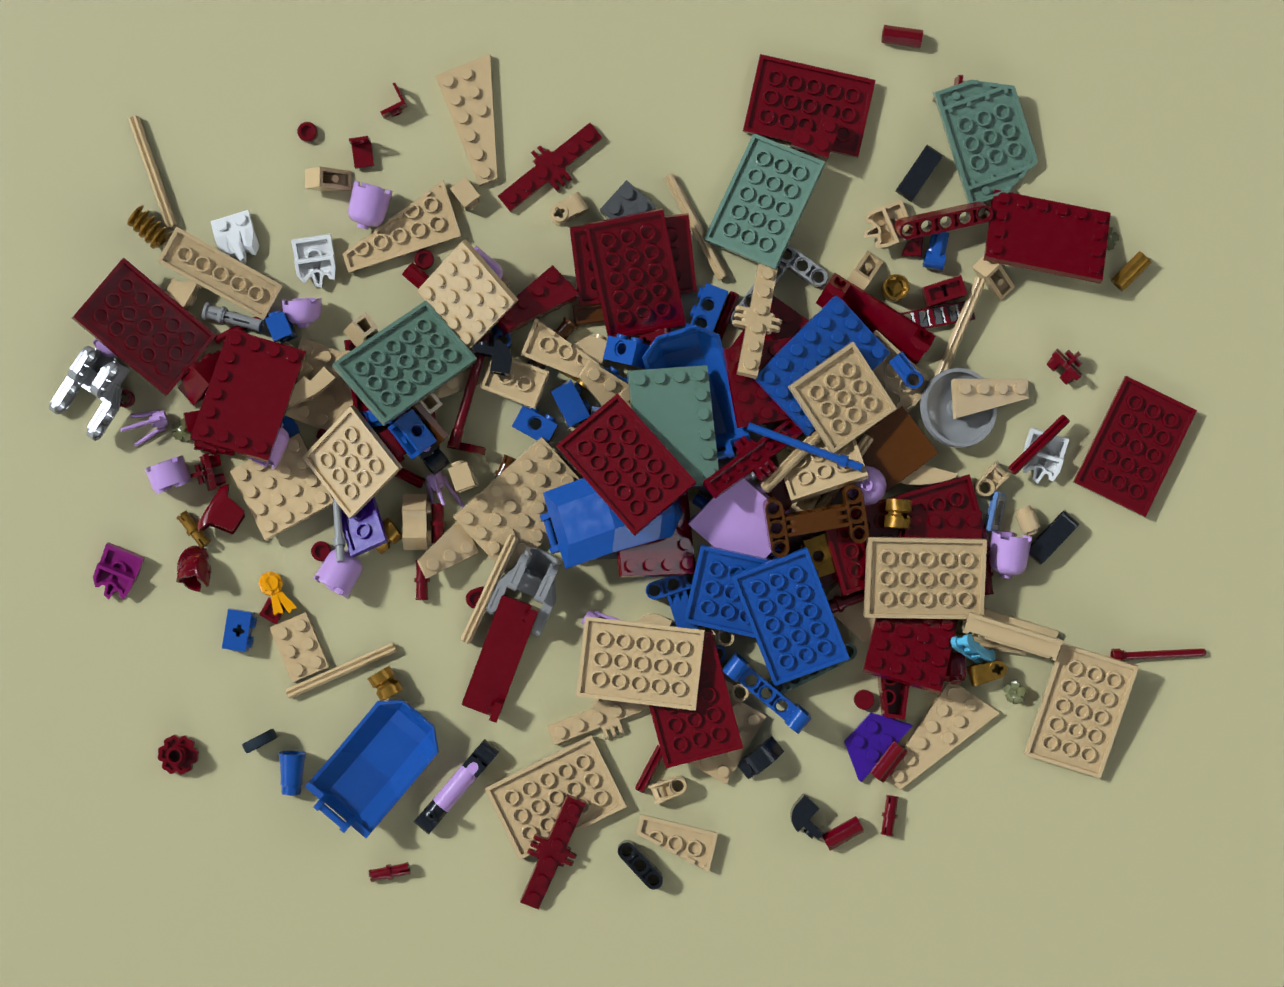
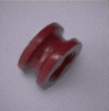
M122 390V395L126 396L129 394L128 399L130 401L123 404V399L121 398V407L129 408L134 404L135 396L131 391Z

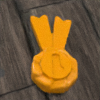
M272 571L262 574L258 585L263 594L271 596L273 614L284 613L281 604L289 614L293 609H297L292 601L281 591L283 587L281 576Z

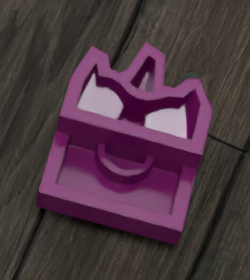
M108 542L93 575L95 587L105 585L104 596L108 600L115 591H118L119 597L124 600L139 576L145 557Z

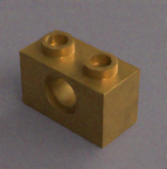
M824 531L802 538L803 544L800 545V549L808 548L815 569L819 570L818 576L822 577L834 573L835 570ZM822 551V558L818 561L814 560V552Z

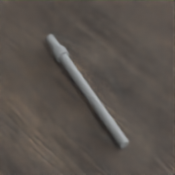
M333 498L335 529L333 545L336 548V560L339 563L345 562L344 547L346 542L345 537H343L341 507Z

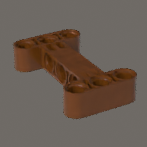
M849 484L842 489V504L784 514L783 506L777 498H767L763 503V511L769 547L776 557L786 556L789 552L788 537L847 527L848 534L854 542H865L869 537L862 490L856 484ZM851 489H856V496L849 498L848 492ZM772 503L778 504V508L774 512L768 511V507ZM860 509V514L857 517H851L852 510ZM774 523L781 524V528L778 531L771 530ZM858 528H862V535L859 537H855L854 531ZM777 543H784V548L782 550H774V547Z

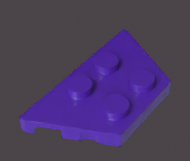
M870 712L844 740L860 782L872 771L894 741L898 743L913 727L910 723Z

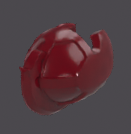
M191 546L182 552L177 563V583H183L185 587L196 592L201 591V583L197 578L206 587L209 586L211 566L207 560L209 555L206 552V548L201 549L200 546Z

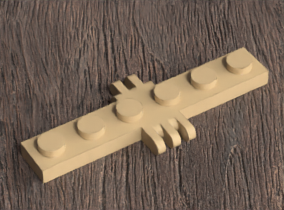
M758 264L750 308L744 306H736L735 311L738 313L734 314V319L736 320H733L732 325L745 329L737 375L756 379L765 334L780 332V327L776 325H781L782 320L774 318L775 315L770 313L778 268L774 270L766 265Z
M595 699V702H592V709L547 727L554 745L600 727L605 739H609L608 730H611L613 737L617 736L614 729L618 727L620 734L624 733L620 719L649 709V705Z

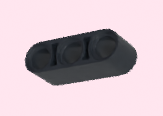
M927 144L895 192L912 202L943 155Z
M1066 510L1062 511L1031 544L1029 555L1039 565L1043 564L1079 526V523Z
M622 841L618 846L620 858L648 888L653 890L660 888L663 883L661 872L632 841ZM624 845H629L632 848V853L624 855L621 852V848ZM643 860L646 866L644 869H637L635 862ZM655 874L660 880L656 884H651L648 881L649 876Z

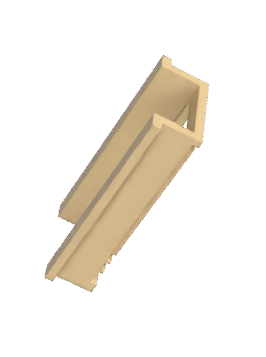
M984 608V615L970 611L968 618L961 620L963 633L968 634L971 632L972 635L976 633L978 637L982 635L984 639L1045 658L1050 659L1051 657L1053 661H1056L1060 647L1063 644V640L1057 638L1058 630Z

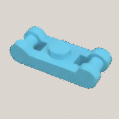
M971 634L963 635V637L955 636L950 640L951 646L976 664L982 663L985 660L987 662L996 660L995 651L993 649L987 650L981 646L979 642L974 641Z

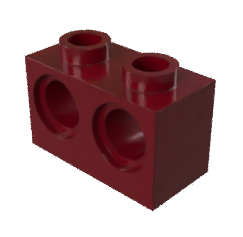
M961 275L925 286L921 289L926 308L967 295Z

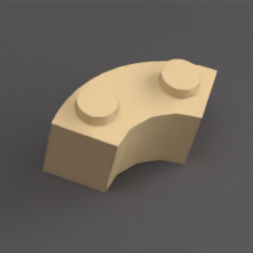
M403 494L402 539L404 550H428V542H432V530H428V514H431L432 506L431 502L427 501V494Z

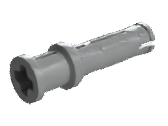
M206 302L202 310V319L204 320L212 319L218 321L219 324L226 322L258 332L263 327L262 319L231 312L224 306L220 308Z

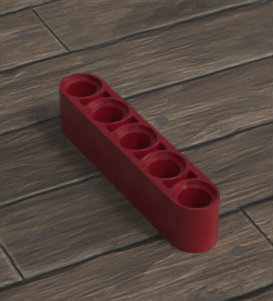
M977 201L898 219L894 229L902 238L909 240L989 222L993 217V210L984 202ZM985 208L984 214L979 216V210ZM963 212H966L965 218L963 220H959L960 215ZM947 216V221L944 224H940L941 219ZM928 220L927 227L921 229L922 223ZM905 225H909L908 231L902 233V228Z

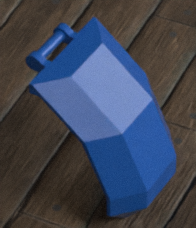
M693 325L657 336L642 357L645 369L707 365L716 449L726 448V450L717 452L718 460L727 457L729 459L734 458L732 446H735L734 442L740 441L742 436H745L750 441L747 427L737 428L720 335Z
M582 478L543 492L548 512L540 515V519L545 525L551 545L549 548L551 554L560 552L565 569L613 552L672 537L683 513L679 500H677L634 536L589 483Z
M404 700L377 701L340 747L305 785V788L319 799L313 808L325 814L340 827L339 830L343 833L352 826L363 837L367 838L439 753L435 726Z

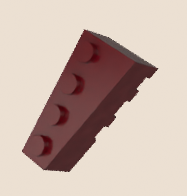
M552 265L516 296L518 301L495 325L504 335H507L528 325L535 318L540 319L544 315L576 301L579 293Z
M877 676L881 715L887 718L905 720L910 686Z

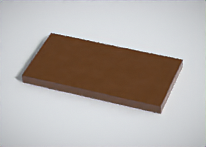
M901 406L865 433L873 438V442L862 459L865 466H871L881 471L885 477L887 484L886 492H888L936 456L938 452L904 407ZM862 435L860 438H858V439L856 440L857 444L859 443V441L862 439V437H863L864 435ZM843 487L840 489V491L838 492L830 506L843 503Z

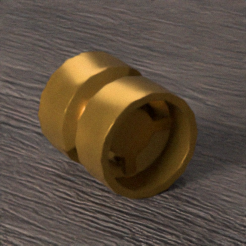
M893 274L883 282L881 293L887 301L898 302L908 294L910 284L905 276Z
M886 499L885 510L888 514L885 515L884 527L910 529L911 518L908 516V513L912 510V501Z
M388 517L382 522L389 542L375 548L380 554L387 551L391 543L396 544L402 539L401 532Z
M390 665L367 678L372 688H377L376 694L380 701H385L403 690L399 680H394L395 674Z

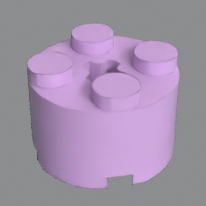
M183 455L145 468L153 491H156V494L171 489L173 484L176 488L190 482L189 478L191 476Z

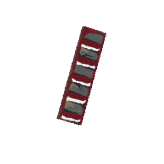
M965 301L900 314L924 329L950 325L957 322ZM974 311L970 318V321L976 319Z

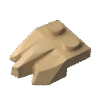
M902 199L870 211L865 218V221L872 224V227L864 231V238L877 237L875 249L894 246L906 241L894 229L898 219L909 217ZM905 225L902 228V233L908 231L909 225Z

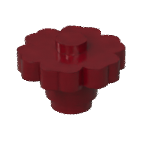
M175 734L166 738L164 745L158 748L159 754L157 758L163 762L162 768L169 774L177 772L183 775L191 771L193 764L199 760V750L194 748L195 741L187 735L179 737Z

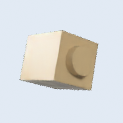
M466 177L450 188L465 210L468 208L472 210L480 204V195Z

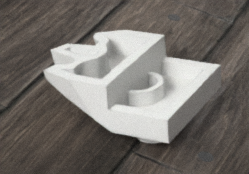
M249 210L210 221L217 247L221 252L232 258H237L243 264L247 262L246 253L257 254L259 242Z
M331 233L291 240L296 275L303 283H306L308 278L312 277L315 286L322 288L324 275H327L329 279L335 280V253Z
M1030 427L1023 452L1045 431ZM1056 435L1023 467V472L1027 473L1030 470H1034L1033 480L1037 484L1045 474H1048L1049 480L1054 482L1060 473L1069 438Z

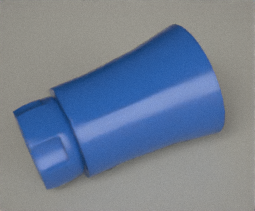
M280 751L278 755L281 773L280 785H282L281 792L283 795L288 796L300 795L301 785H303L306 752Z

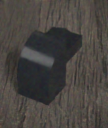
M495 339L494 347H491L490 343L487 342L474 344V355L492 358L490 374L510 376L512 355L505 343Z
M771 736L742 758L737 766L747 779H750L770 766L782 755L784 750Z
M804 793L791 808V822L797 832L805 827L803 831L811 839L815 836L819 840L823 832L810 821L812 816L819 810V807Z

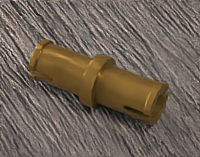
M187 510L182 512L181 516L178 515L176 519L187 530V535L192 536L201 549L211 542L203 531L198 533L197 524L188 514Z

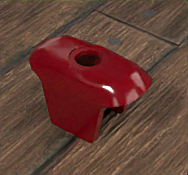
M230 484L220 487L198 521V533L208 527H214L233 535L245 518L244 510L228 497Z

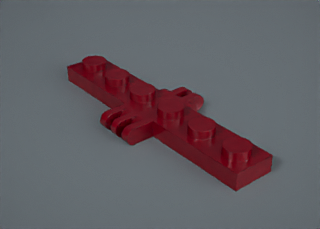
M588 123L552 153L549 149L544 151L541 146H538L537 149L541 153L540 156L534 150L531 152L535 158L533 163L536 166L500 193L498 198L511 212L548 182L558 192L560 188L556 182L559 181L564 187L566 185L562 179L564 176L567 181L570 182L572 180L565 168L601 141V135L591 123Z
M788 419L773 430L794 439H798L804 434L791 419ZM742 436L740 441L734 442L735 447L738 449L736 451L738 456L704 480L703 485L716 499L752 472L760 481H763L771 475V472L777 471L776 465L770 459L788 445L768 437H763L755 443L754 440L749 441L745 436Z
M567 794L548 838L538 834L534 835L533 839L540 843L532 841L530 846L537 850L529 848L527 853L537 857L538 860L521 896L520 903L539 910L557 867H564V864L573 866L574 861L568 859V857L576 859L577 854L571 852V848L567 845L586 805L585 800Z

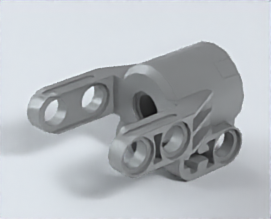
M86 346L81 350L70 367L68 376L51 400L49 409L55 414H61L67 410L81 387L100 398L103 402L87 426V436L96 441L103 436L119 411L122 387L120 385L131 369L118 359L106 357L101 354L100 350Z
M535 547L526 548L516 566L500 578L485 612L493 615L498 607L501 596L505 595L507 588L513 591L518 589L534 597L535 601L543 604L532 627V634L539 637L556 602L555 577L561 562L547 551Z

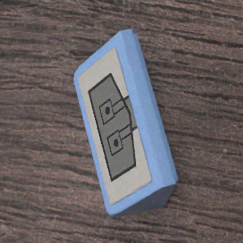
M996 491L991 494L984 526L986 531L996 532L1000 530L1006 494Z

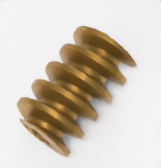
M141 205L131 214L127 225L133 227L135 232H139V236L144 238L146 243H150L152 249L163 245L171 237L172 233L169 232L165 235L164 233L167 228L164 226L159 229L161 222L153 223L155 216L153 215L148 218L147 216L150 211L142 212L144 206Z

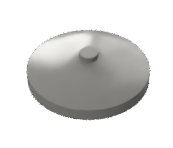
M953 368L937 374L927 383L921 396L920 411L926 429L937 441L950 447L963 448L977 444L987 437L995 424L997 407L953 419L951 380L984 379L974 371L964 368Z

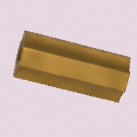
M1139 251L1111 279V282L1123 292L1151 264L1150 259Z

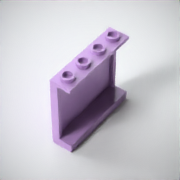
M747 475L718 498L712 497L696 515L694 514L689 519V525L713 547L766 558L772 552L769 547L763 511V503L769 496L761 488V484L757 483L756 485L750 480L752 478L750 475ZM770 504L768 511H776L778 504ZM784 510V514H786V513H791V511H790V510H787V511ZM774 523L771 530L778 531L781 528V524Z

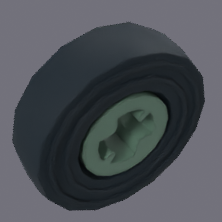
M270 729L243 743L242 746L246 753H250L278 737L275 730Z

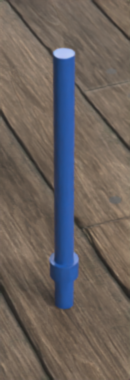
M751 422L747 430L836 462L838 466L844 468L847 466L861 472L864 465L849 459V456L837 455Z

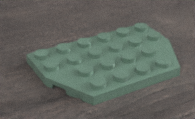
M968 80L933 93L968 203L985 202L1002 192L1008 193L1036 165L1038 159L1015 86ZM995 189L1001 190L1000 192L994 194Z

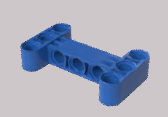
M687 575L668 576L653 581L646 586V594L650 599L655 600L667 596L677 627L698 629L697 625L683 622L688 603L686 590L690 589L692 585L687 582ZM670 579L678 580L679 587L676 590L668 588V581ZM650 586H659V595H650ZM716 645L717 648L722 650V657L720 658V662H722L726 657V651L721 645Z
M735 652L723 666V672L735 682L741 683L784 719L785 724L797 734L811 720L810 714L798 703H793L751 668L749 663L738 653ZM748 675H754L757 678V682L749 685L745 679ZM763 688H770L772 695L768 698L761 695ZM781 700L788 703V707L783 711L778 710L776 704Z

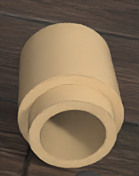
M1031 505L1016 510V519L1022 534L1027 533L1030 536L1039 532L1038 528L1041 525Z

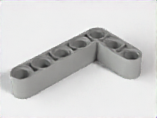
M787 246L786 250L791 253V258L788 260L781 259L778 265L780 274L776 277L775 285L785 271L789 269L815 288L822 287L828 279L827 272L792 246ZM805 262L807 270L799 271L797 263ZM815 273H820L823 276L821 283L813 280ZM754 284L738 306L748 307L746 300L752 297ZM734 311L731 316V324L734 320V314L738 313L736 311Z

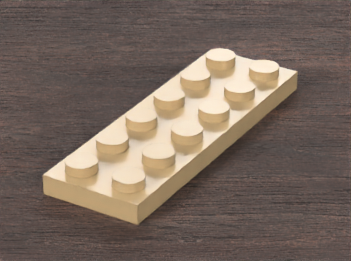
M178 227L173 231L157 260L158 263L262 320L265 319L283 286Z

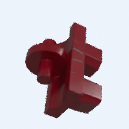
M1057 348L1046 364L1052 371H1055L1060 365L1066 370L1059 377L1066 385L1074 379L1077 381L1082 375L1072 364L1074 363L1077 367L1082 365V362L1078 359L1081 355L1079 351L1073 354L1070 350H1067L1063 354Z
M208 453L200 456L203 471L200 464L194 465L196 473L191 474V478H197L200 485L205 483L204 476L208 491L215 490L218 486L225 484L224 474L214 475L212 470L213 467L221 466L220 456H209Z

